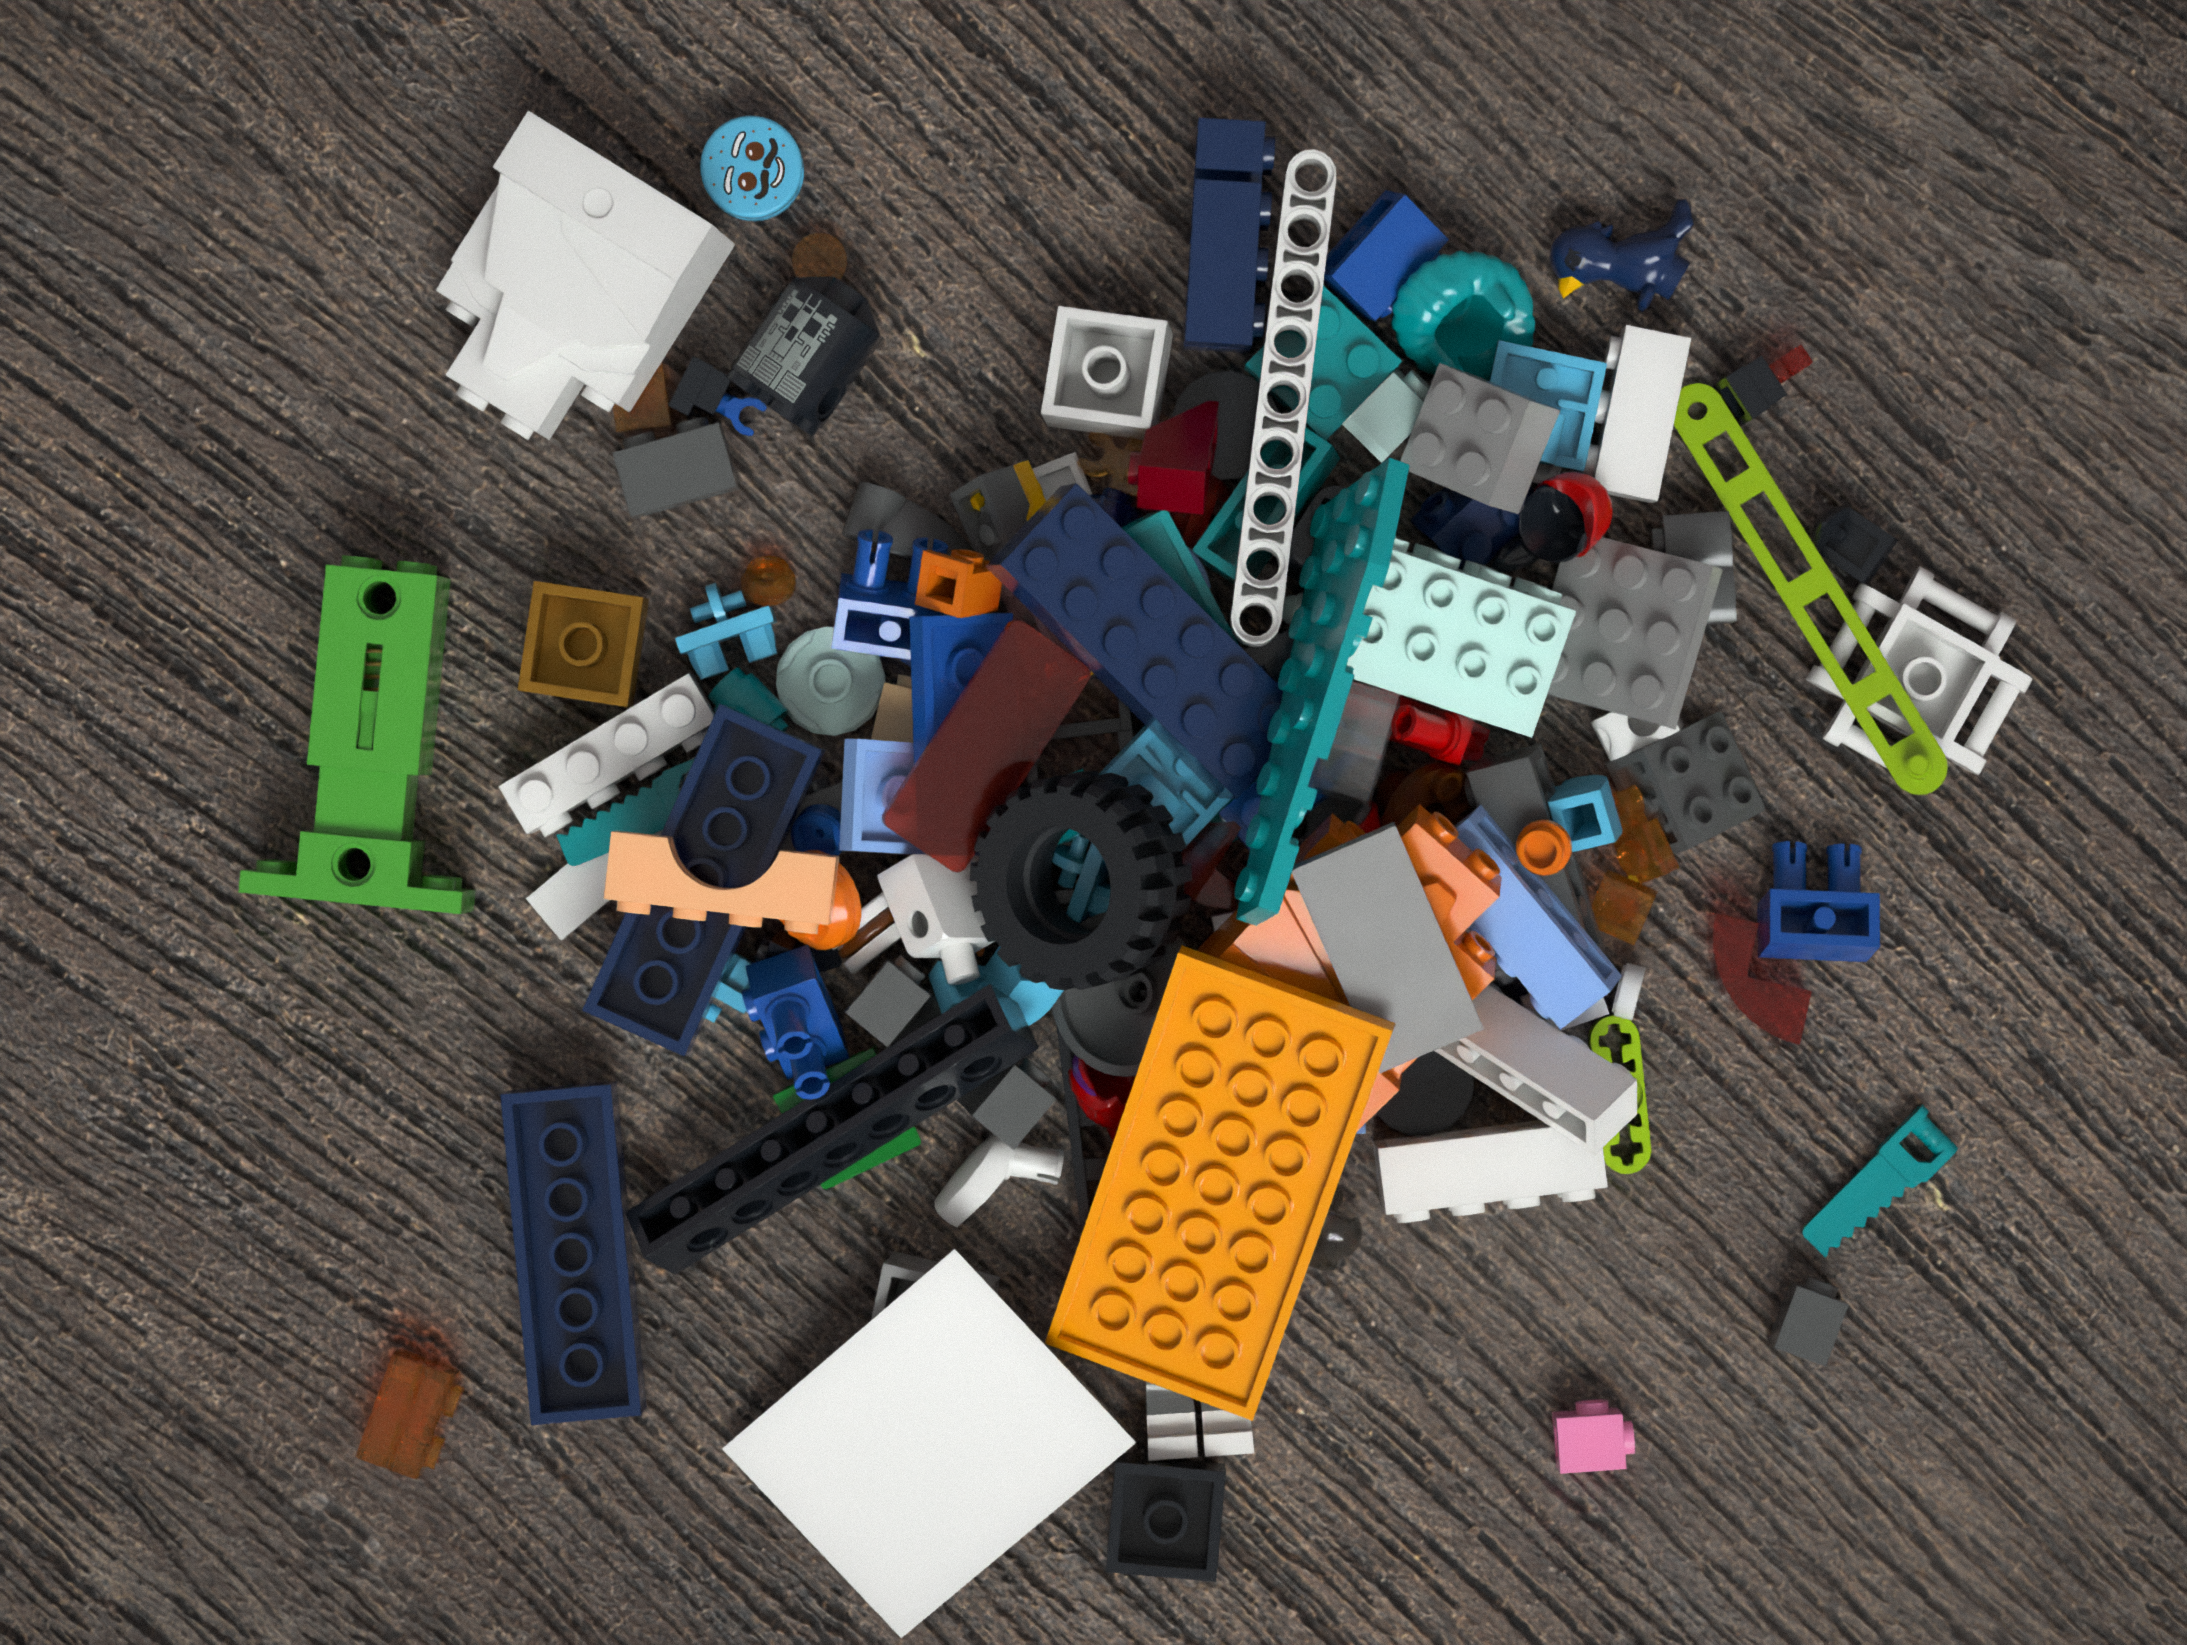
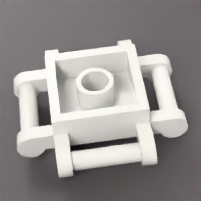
M1921 566L1912 575L1899 602L1865 584L1859 583L1852 596V599L1856 601L1853 608L1865 627H1867L1875 612L1889 618L1876 641L1877 647L1941 747L1946 758L1963 769L1979 776L1987 762L1983 756L2019 692L2025 694L2033 680L2027 674L2000 660L1998 656L2014 628L2016 619L2003 612H2000L1997 616L1933 580L1934 574ZM1923 599L1986 634L1982 646L1917 611L1916 609L1921 600ZM1845 621L1829 648L1842 670L1858 643ZM1868 657L1853 685L1876 671ZM1821 663L1820 666L1813 665L1806 680L1843 700L1839 710L1830 721L1823 739L1836 747L1842 743L1887 768L1864 730L1853 725L1856 717L1823 664ZM1992 676L2000 682L1963 747L1954 742V739L1989 677ZM1891 694L1867 708L1872 717L1904 735L1909 736L1914 733Z

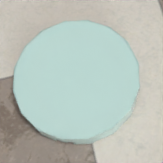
M826 626L807 631L788 645L778 663L776 687L779 700L789 710L787 714L794 723L812 733L837 736L857 730L873 717L879 707L886 677L880 656L831 649L833 627Z

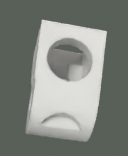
M1607 712L1590 722L1610 761L1670 736L1684 727L1680 716L1676 729H1671L1612 712Z

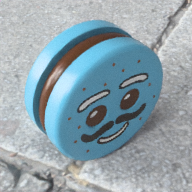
M750 115L731 119L712 133L702 151L700 172L708 195L723 212L740 220L755 222L774 218L791 206L803 184L804 162L796 141L782 125L765 117Z

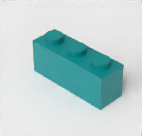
M1306 427L1294 523L1340 460L1332 444ZM1278 440L1268 442L1260 453L1263 463L1269 468L1282 469L1292 461V452L1289 446ZM1249 470L1192 549V552L1203 565L1233 585L1235 584ZM1271 495L1263 496L1253 506L1254 514L1261 523L1272 525L1280 522L1285 517V507L1277 497ZM1257 551L1251 554L1246 562L1249 574L1256 579L1272 557V554L1267 551Z

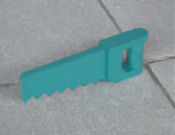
M694 759L663 771L661 776L653 780L652 788L641 787L638 796L627 795L624 804L612 803L610 811H598L596 819H584L582 827L571 826L568 835L557 834V839L567 863L570 866H578L609 853L611 831L618 830L644 834H655L662 831L681 791L684 776L690 771Z
M1923 1104L1919 1105L1876 1148L1877 1153L1802 1228V1235L1824 1257H1827L1829 1247L1838 1248L1840 1246L1842 1237H1852L1854 1227H1865L1867 1217H1877L1880 1207H1890L1892 1197H1902L1905 1187L1914 1188L1921 1182H1927L1958 1150V1147L1927 1117L1929 1110ZM1912 1132L1930 1149L1934 1156L1929 1161L1915 1160L1899 1143Z

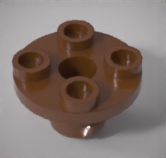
M1447 763L1428 764L1413 773L1404 767L1402 770L1390 774L1383 780L1376 794L1375 802L1380 814L1383 816L1381 827L1395 822L1397 827L1419 804L1431 815L1434 812H1439L1453 825H1456L1473 811L1465 793V779L1468 776Z

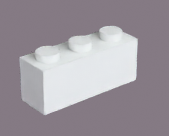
M1626 325L1621 329L1620 337L1610 336L1604 363H1607L1606 369L1613 370L1608 391L1601 390L1595 423L1601 424L1598 444H1590L1585 470L1582 472L1598 480L1606 488L1609 495L1647 503L1658 501L1691 338Z

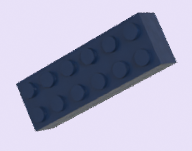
M1077 483L1060 486L985 567L1217 797L1238 799L1259 776L1265 763L1269 761L1272 742L1268 741L1267 733L1273 715L1280 709L1283 691Z
M719 704L661 835L673 837L681 861L701 881L722 888H737L753 883L767 872L781 851L826 750L728 705ZM651 905L650 914L626 912L582 1011L677 1054L686 1056L694 1045L747 926L728 924L729 913L707 911L706 921L673 918V907Z
M617 1081L508 1090L500 1094L531 1425L641 1416L647 1408L631 1230L630 1223L625 1214L629 1208Z

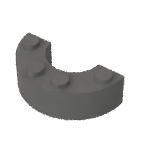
M901 954L895 961L887 959L844 1010L847 1015L887 1047L892 1046L942 1014L932 985L928 987L921 982L926 975ZM1025 1058L1021 1064L1016 1062L956 1101L972 1117L1014 1150L1056 1101V1098L1045 1087L1051 1078L1032 1061Z

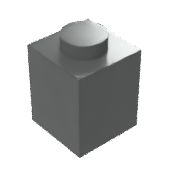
M1807 1276L1805 1285L1790 1280L1768 1343L1776 1349L1826 1367L1849 1304L1836 1297L1839 1288L1809 1276Z

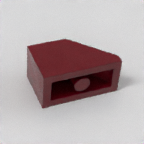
M1206 401L1146 429L1141 452L1132 451L1129 462L1128 484L1138 485L1137 508L1204 515L1218 445V401Z

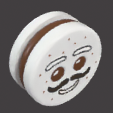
M883 892L861 908V922L856 935L848 943L838 946V955L842 959H848L844 965L851 974L859 972L902 939Z

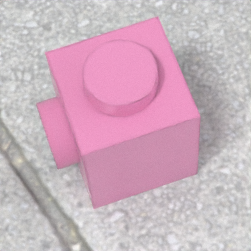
M1608 1400L1575 1402V1411L1552 1412L1555 1462L1560 1474L1627 1469L1626 1454H1635L1632 1421H1623L1621 1411L1618 1408H1609Z

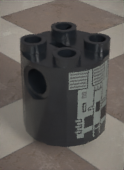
M792 275L731 364V369L726 378L814 437L818 429L823 428L884 337L880 335L868 302L869 300L833 275L798 278Z

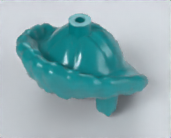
M1461 250L1451 255L1442 254L1435 260L1426 261L1420 265L1416 272L1409 275L1406 283L1400 286L1397 292V300L1393 303L1392 311L1394 316L1391 324L1392 328L1396 331L1397 342L1403 348L1405 355L1413 360L1417 368L1425 373L1435 375L1437 367L1441 363L1489 380L1499 340L1532 347L1534 342L1535 317L1533 316L1531 293L1525 281L1520 277L1516 267L1511 263L1503 262L1494 255H1485L1482 252L1476 251L1467 253Z

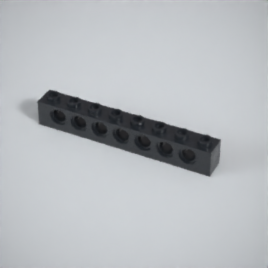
M987 985L832 1082L828 1091L820 1098L805 1099L625 1212L643 1257L675 1275L1039 1049L1018 1003L993 985Z

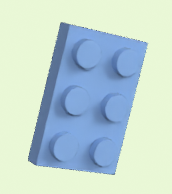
M845 739L839 850L910 855H980L979 852L974 851L977 837L916 840L913 743Z

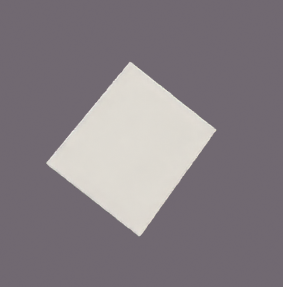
M954 1249L722 1449L902 1638L1132 1447L1136 1441Z

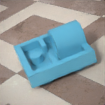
M1499 340L1489 381L1560 410L1540 464L1584 472L1607 363Z
M1146 725L1099 773L1100 775L1114 773L1124 776L1129 782L1128 786L1140 784L1150 791L1154 797L1150 804L1153 807L1159 805L1166 807L1173 817V821L1169 823L1173 834L1181 832L1186 846L1230 800L1217 797Z

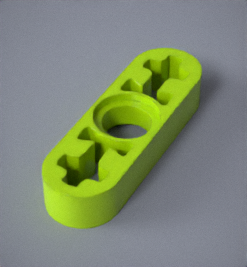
M1608 1014L1597 1019L1591 1026L1588 1034V1045L1590 1050L1612 1063L1611 1051L1609 1047L1599 1044V1036L1608 1034V1025L1617 1024L1619 1032L1628 1033L1629 1042L1621 1044L1619 1052L1622 1063L1632 1059L1633 1070L1629 1072L1637 1079V1114L1639 1124H1627L1629 1139L1632 1142L1640 1143V1151L1632 1153L1631 1162L1626 1164L1622 1163L1619 1155L1611 1154V1145L1619 1144L1620 1134L1618 1132L1603 1147L1604 1161L1608 1167L1618 1173L1632 1174L1641 1170L1648 1163L1651 1156L1640 1036L1633 1022L1616 1017L1614 1014Z

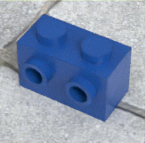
M1385 190L1327 254L1324 283L1356 316L1376 321L1379 317L1384 318L1393 312V303L1397 300V292L1400 286L1406 283L1409 275L1416 272L1422 263L1435 260L1440 255L1438 251L1449 239L1405 194Z

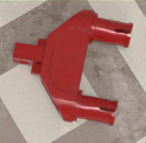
M1351 686L1342 713V717L1357 721L1362 730L1370 735L1430 754V757L1460 765L1461 760L1478 761L1481 759L1484 753V744L1488 740L1490 733L1489 729L1474 722L1475 719L1376 686L1368 690Z

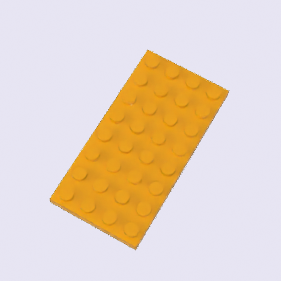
M1182 945L1168 980L1044 1344L1253 1421L1396 1023Z

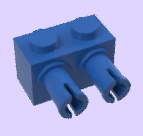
M873 530L859 531L853 575L841 573L831 649L911 660L909 616L947 615L915 605L923 550L928 549V538H917L912 543L913 552L909 578L906 583L886 580L893 537L886 532L879 531L876 551L872 552ZM934 539L932 550L947 554L948 545L943 541Z
M1790 841L1772 844L1773 889H1769L1757 904L1758 958L1867 962L1880 948V893H1861V846L1850 844L1847 851H1844L1845 844L1827 846L1828 891L1806 890L1807 844L1795 842L1794 848H1790Z
M805 945L747 965L746 971L750 988L741 992L750 1020L752 1022L761 1020L765 1028L759 1031V1035L768 1061L779 1060L787 1080L794 1078L793 1084L796 1094L803 1099L812 1100L820 1098L829 1089L830 1082L825 1067L850 1057L838 1013L810 947Z

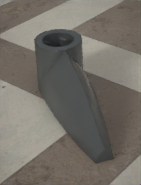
M859 482L842 531L843 536L858 542L857 535L859 531L872 529V548L876 549L879 531L886 532L893 537L890 554L909 561L912 558V543L914 539L923 537L928 538L927 550H932L933 540L938 539L948 545L946 555L951 556V550L954 549L974 551L971 544L961 534L930 511L906 499L897 492L875 484Z

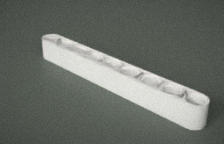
M1315 149L1304 150L1292 158L1289 162L1284 182L1230 617L1231 631L1234 637L1241 644L1249 647H1262L1270 643L1276 637L1282 621L1337 178L1336 167L1332 159L1324 152ZM1313 165L1323 171L1326 176V184L1321 189L1308 192L1298 186L1295 180V173L1304 166ZM1301 220L1312 222L1319 231L1318 241L1309 247L1295 245L1288 236V229L1293 223ZM1294 275L1305 277L1310 282L1313 290L1309 299L1295 303L1284 297L1281 291V284L1286 278ZM1288 330L1298 332L1305 340V351L1295 358H1287L1280 355L1274 346V340L1279 333ZM1285 385L1296 391L1299 397V405L1296 409L1284 414L1275 412L1267 401V395L1273 388ZM1276 440L1284 442L1292 452V461L1282 469L1269 468L1263 463L1260 456L1261 448L1266 443ZM1271 495L1282 501L1285 507V517L1276 524L1267 525L1261 523L1256 518L1253 506L1259 498ZM1257 551L1270 552L1278 562V572L1276 575L1268 580H1258L1251 576L1246 565L1250 555ZM1250 606L1264 608L1271 617V628L1261 636L1247 634L1240 625V614Z

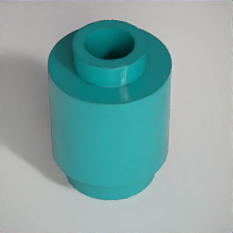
M740 667L735 668L726 675L708 695V699L715 705L713 709L715 713L719 704H725L783 731H786L789 727L783 720L789 710L753 673L746 675Z

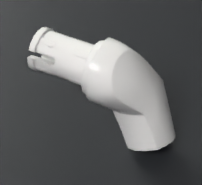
M992 1134L968 1156L949 1179L934 1202L935 1209L945 1221L958 1227L1010 1176L1029 1178L1057 1185L1061 1176L1064 1151L1061 1149L1032 1146L1025 1143H1019L1013 1150L996 1135Z

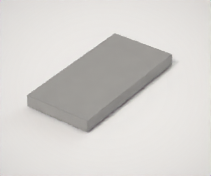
M1395 822L1293 866L1292 875L1350 1007L1396 1023L1379 1073H1383L1484 1029Z

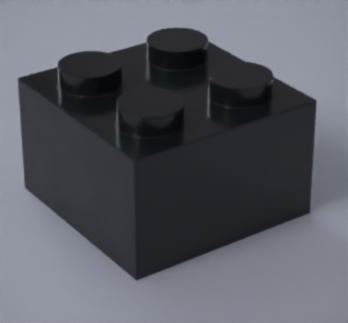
M1122 1454L1118 1457L1114 1465L1106 1572L1216 1582L1226 1478L1225 1463L1183 1459L1148 1461V1456Z

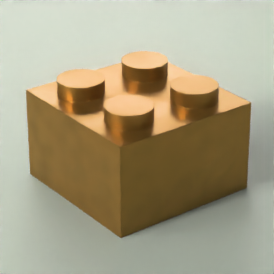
M534 581L517 690L633 707L649 599Z

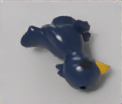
M1678 199L1673 207L1669 222L1660 229L1637 233L1616 243L1608 239L1612 234L1613 225L1610 224L1603 228L1600 221L1586 226H1576L1562 232L1551 245L1549 256L1552 269L1558 277V290L1562 298L1564 299L1585 284L1598 280H1610L1628 291L1640 293L1637 309L1641 312L1649 307L1655 293L1669 300L1691 263L1675 253L1679 241L1694 225L1690 202L1687 199Z

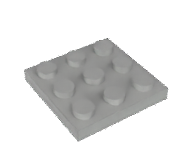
M1603 537L1584 556H1576L1570 561L1560 562L1552 590L1563 594L1560 604L1575 610L1576 613L1547 695L1676 729L1723 569L1714 565Z

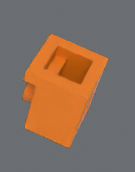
M954 549L951 550V556L933 550H923L915 605L957 618L996 612L999 607L1002 582L985 567L990 561L984 560V555L979 552Z

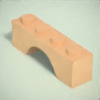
M616 830L611 831L604 899L617 900L616 911L650 914L651 905L673 907V918L706 921L707 911L729 913L728 924L762 927L764 917L785 920L784 930L818 934L819 924L829 925L832 923L839 856L781 850L767 872L753 883L737 888H722L701 881L685 867L677 853L673 837Z

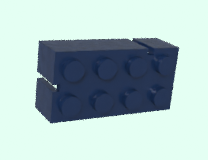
M1198 118L1184 350L1249 353L1252 347V340L1262 341L1265 303H1255L1256 285L1265 286V281H1267L1269 248L1258 247L1259 230L1268 231L1270 226L1272 192H1263L1261 189L1262 175L1272 176L1275 155V136H1265L1266 121Z

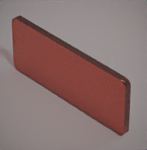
M1020 620L1008 622L882 814L883 824L953 872L963 871L976 853L974 845L978 833L981 831L989 832L991 829L986 824V818L995 806L1006 804L1007 795L1019 788L1089 681V668L1025 622Z

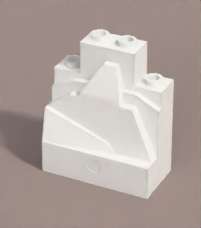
M527 111L493 166L500 173L497 187L451 259L453 263L436 291L451 300L445 310L465 323L474 327L480 318L477 326L446 373V376L460 384L455 394L481 411L485 410L488 403L502 410L506 414L500 423L527 440L530 439L534 431L550 440L584 384L586 387L581 395L597 406L610 412L614 404L630 413L735 244L708 221L537 115Z

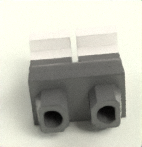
M1145 1381L1148 1461L1198 1457L1195 1399ZM1201 1402L1205 1457L1254 1453L1251 1420Z

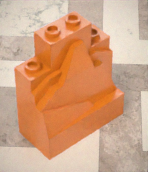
M1419 804L1397 826V829L1466 988L1473 1000L1494 980L1497 958L1494 957L1495 951L1482 935L1476 931L1467 933L1465 930L1499 898L1502 879L1499 875L1500 869L1495 861L1484 851L1478 848L1472 851L1457 838L1459 836L1457 829L1444 815L1439 812H1434L1431 815ZM1332 813L1299 846L1294 865L1366 833L1351 821H1347L1344 824ZM1292 873L1278 914L1255 926L1237 920V909L1197 950L1350 1006ZM1417 1058L1383 1073L1378 1071L1358 1130L1400 1090L1402 1073Z

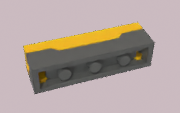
M1029 460L982 474L949 494L973 550L983 554L984 560L988 561L992 560L1046 502L1041 485L1036 479ZM1002 583L998 608L1000 613H1013L1014 645L1036 696L1084 680L1093 675Z

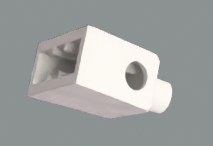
M912 854L877 875L906 951L913 958H941L949 985L971 982L980 976L974 953L995 942H988L980 928V926L986 924L981 911L974 912L971 896L977 895L976 881H970V863L977 862L979 856Z

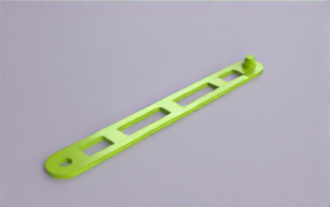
M1695 383L1683 387L1680 391L1674 420L1676 430L1722 504L1729 511L1732 520L1895 782L1901 789L1913 795H1925L1937 790L1943 784L1948 771V763L1944 752L1723 398L1714 388L1706 384ZM1697 402L1703 403L1707 407L1705 417L1700 420L1692 419L1688 413L1690 406ZM1727 431L1749 469L1725 482L1703 447L1704 444ZM1763 491L1812 568L1789 583L1740 506ZM1826 593L1830 596L1876 670L1854 685L1850 683L1804 609L1806 605ZM1890 694L1914 733L1891 747L1867 710L1868 707Z

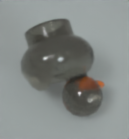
M1339 1184L1337 1185L1309 1263L1310 1267L1322 1271L1335 1270L1340 1258L1347 1257L1356 1251L1363 1235L1359 1218L1354 1217L1350 1219L1347 1215L1337 1211L1343 1203V1192Z

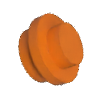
M1536 820L1529 823L1520 832L1516 841V853L1521 864L1530 872L1544 876L1552 875L1562 870L1570 860L1572 842L1569 834L1560 824L1551 820Z

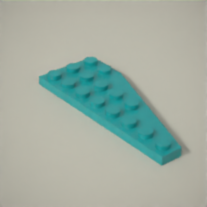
M1390 457L1370 472L1364 473L1358 481L1347 489H1342L1329 502L1320 505L1311 522L1310 535L1315 537L1312 555L1305 561L1300 574L1299 584L1304 588L1302 603L1295 611L1289 627V637L1294 639L1291 656L1284 663L1279 675L1278 688L1283 691L1280 709L1273 715L1268 728L1267 739L1269 742H1272L1269 761L1261 769L1257 781V793L1261 794L1258 814L1252 818L1246 833V845L1251 847L1247 867L1241 871L1235 886V898L1240 900L1236 919L1255 926L1279 913L1300 848L1298 847V839L1292 837L1294 829L1301 824L1307 810H1312L1318 791L1308 786L1317 758L1328 760L1355 676L1353 674L1354 668L1347 665L1349 657L1356 652L1361 639L1367 638L1373 617L1363 614L1372 586L1383 588L1387 576L1410 466Z

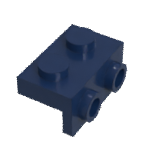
M1530 485V488H1529V490H1528V493H1527V495H1526L1525 500H1526L1532 493H1534V489L1532 488L1531 485ZM1446 487L1429 496L1422 504L1420 511L1411 519V523L1416 529L1425 535L1439 551L1461 560L1458 568L1463 570L1466 560L1485 566L1497 555L1504 545L1520 533V513L1516 514L1488 506Z

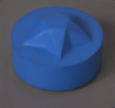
M814 804L803 809L791 829V840L796 851L819 850L829 855L838 856L842 852L839 850L841 812L825 804Z

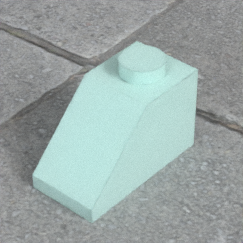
M1396 369L1342 425L1382 463L1412 433L1430 386L1413 370L1405 376L1399 369Z

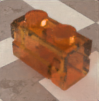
M397 1349L391 1356L355 1457L412 1479H418L423 1474L425 1467L435 1470L446 1441L445 1438L437 1436L444 1415L450 1418L455 1416L464 1392V1387L456 1384L460 1371L415 1353Z

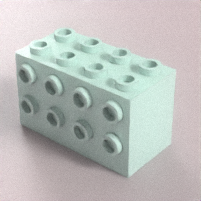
M1395 536L1390 565L1383 588L1372 586L1363 612L1364 615L1373 617L1367 638L1361 639L1356 652L1349 657L1347 665L1354 668V679L1532 738L1576 611L1560 604L1563 594L1550 590L1545 586L1516 577L1512 587L1509 586L1512 579L1511 576L1466 560L1463 570L1458 569L1461 562L1460 559L1415 543L1413 552H1408L1410 542Z

